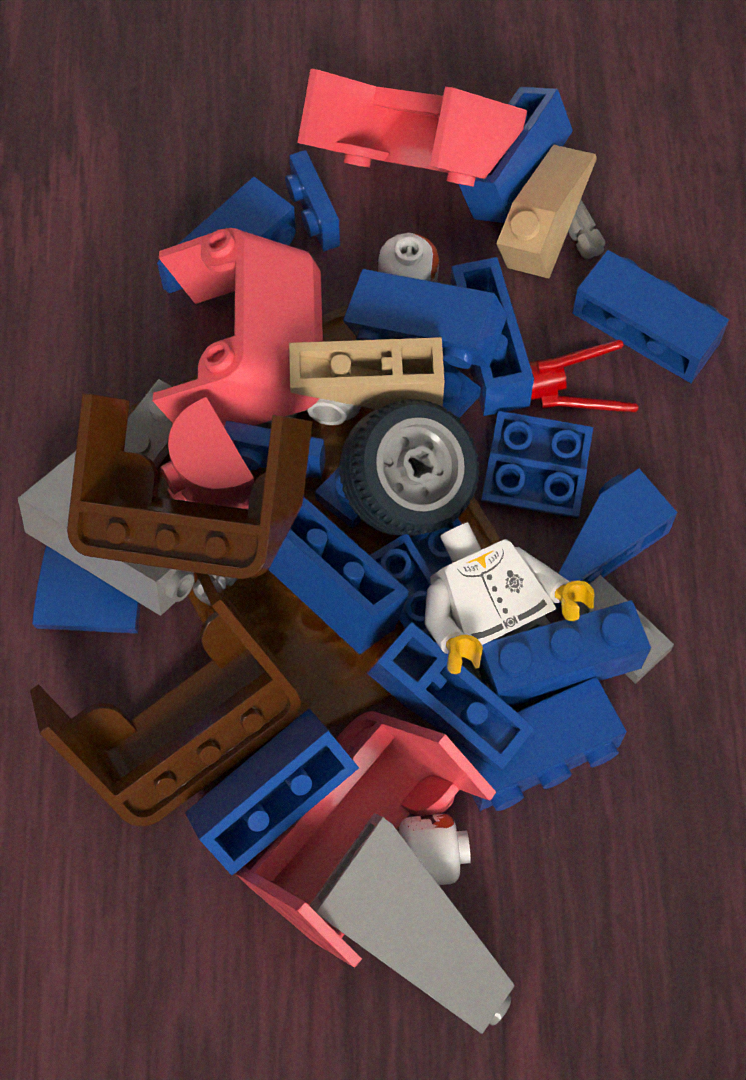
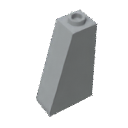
M75 451L18 497L25 533L161 616L175 602H180L187 597L195 584L194 572L88 557L80 554L73 548L68 538L67 526Z
M374 813L309 906L321 918L483 1034L489 1024L492 1026L497 1024L507 1012L511 1003L509 993L515 985L394 825L384 817Z

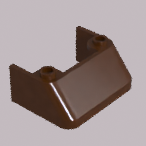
M82 393L67 526L69 541L77 552L88 557L236 579L255 578L269 569L302 507L312 421L272 416L266 473L256 479L250 491L248 509L157 497L159 477L153 461L143 454L124 451L130 400Z
M196 573L211 606L216 611L206 619L200 632L202 645L213 660L132 720H129L119 708L107 703L88 706L73 718H70L39 684L30 690L39 733L125 822L134 826H149L163 819L295 720L300 711L301 700L293 683L249 619L213 575Z

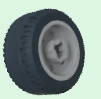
M405 399L392 402L363 417L346 438L339 467H341L339 471L340 482L343 484L342 490L346 500L350 502V507H352L356 514L360 515L359 518L369 526H372V528L393 536L425 534L442 529L454 522L470 504V500H472L477 489L475 485L479 480V470H477L479 466L478 453L475 452L477 448L473 443V438H470L468 435L470 432L463 423L459 422L460 419L453 415L451 411H447L446 408L420 399Z

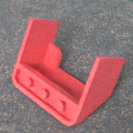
M310 69L297 143L345 154L344 163L370 168L372 159L448 173L447 182L474 187L475 178L485 179L523 131L527 110L453 87H445L443 96L376 87L321 70Z
M236 228L220 229L159 251L161 262L195 304L235 291L234 336L217 341L206 348L198 363V379L153 393L152 401L172 423H174L184 409L207 397L224 427L226 420L255 426L272 421L273 415L285 417L305 411L316 404L320 398L290 392L289 343L323 342L321 271L307 251Z
M375 711L366 712L356 717L336 738L359 769L235 873L250 889L315 944L354 968L362 958L342 939L345 934L321 918L309 905L372 815L375 813L384 817L398 829L400 823L410 813L416 816L442 814L452 805L455 795L459 790L489 801L496 794V791L446 734Z

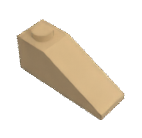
M557 145L551 147L513 201L496 244L507 268L550 278L596 162V154Z
M442 337L289 343L291 393L372 409H379L392 402L405 399L426 400L443 407L445 381Z

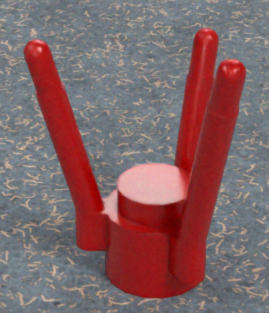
M615 340L595 345L553 359L547 358L530 361L534 377L531 400L540 399L542 409L561 406L617 412H637L639 406L636 403L558 395V390L567 388L564 367L619 350L623 347V341Z

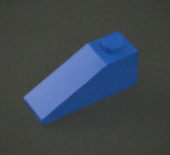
M253 177L179 244L220 229L236 228L290 245L296 234L294 206L256 177ZM159 260L157 265L163 289L168 293L183 289L161 260Z
M640 468L625 478L622 475L613 477L599 490L598 494L600 496L558 573L569 582L580 580L590 584L599 575L604 578L670 532L678 512ZM562 602L554 603L555 610L561 607Z
M411 622L367 674L406 708L499 771L503 770L535 728L464 666H461L460 673L451 674L447 669L448 654L444 653L436 642Z

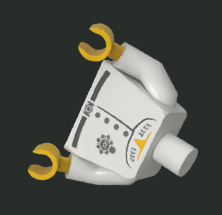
M467 522L440 536L453 563L430 576L431 585L427 590L424 624L441 650L448 654V671L451 674H458L461 672V657L471 660L474 667L479 668L483 644L555 610L554 603L562 602V615L566 620H578L580 618V607L575 602H582L590 609L594 608V589L585 581L569 582L520 547H514L507 539L481 549Z

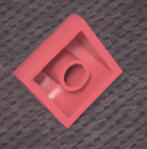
M207 397L200 399L180 413L169 433L168 449L171 461L160 466L161 472L169 486L166 489L169 498L248 509L254 477Z

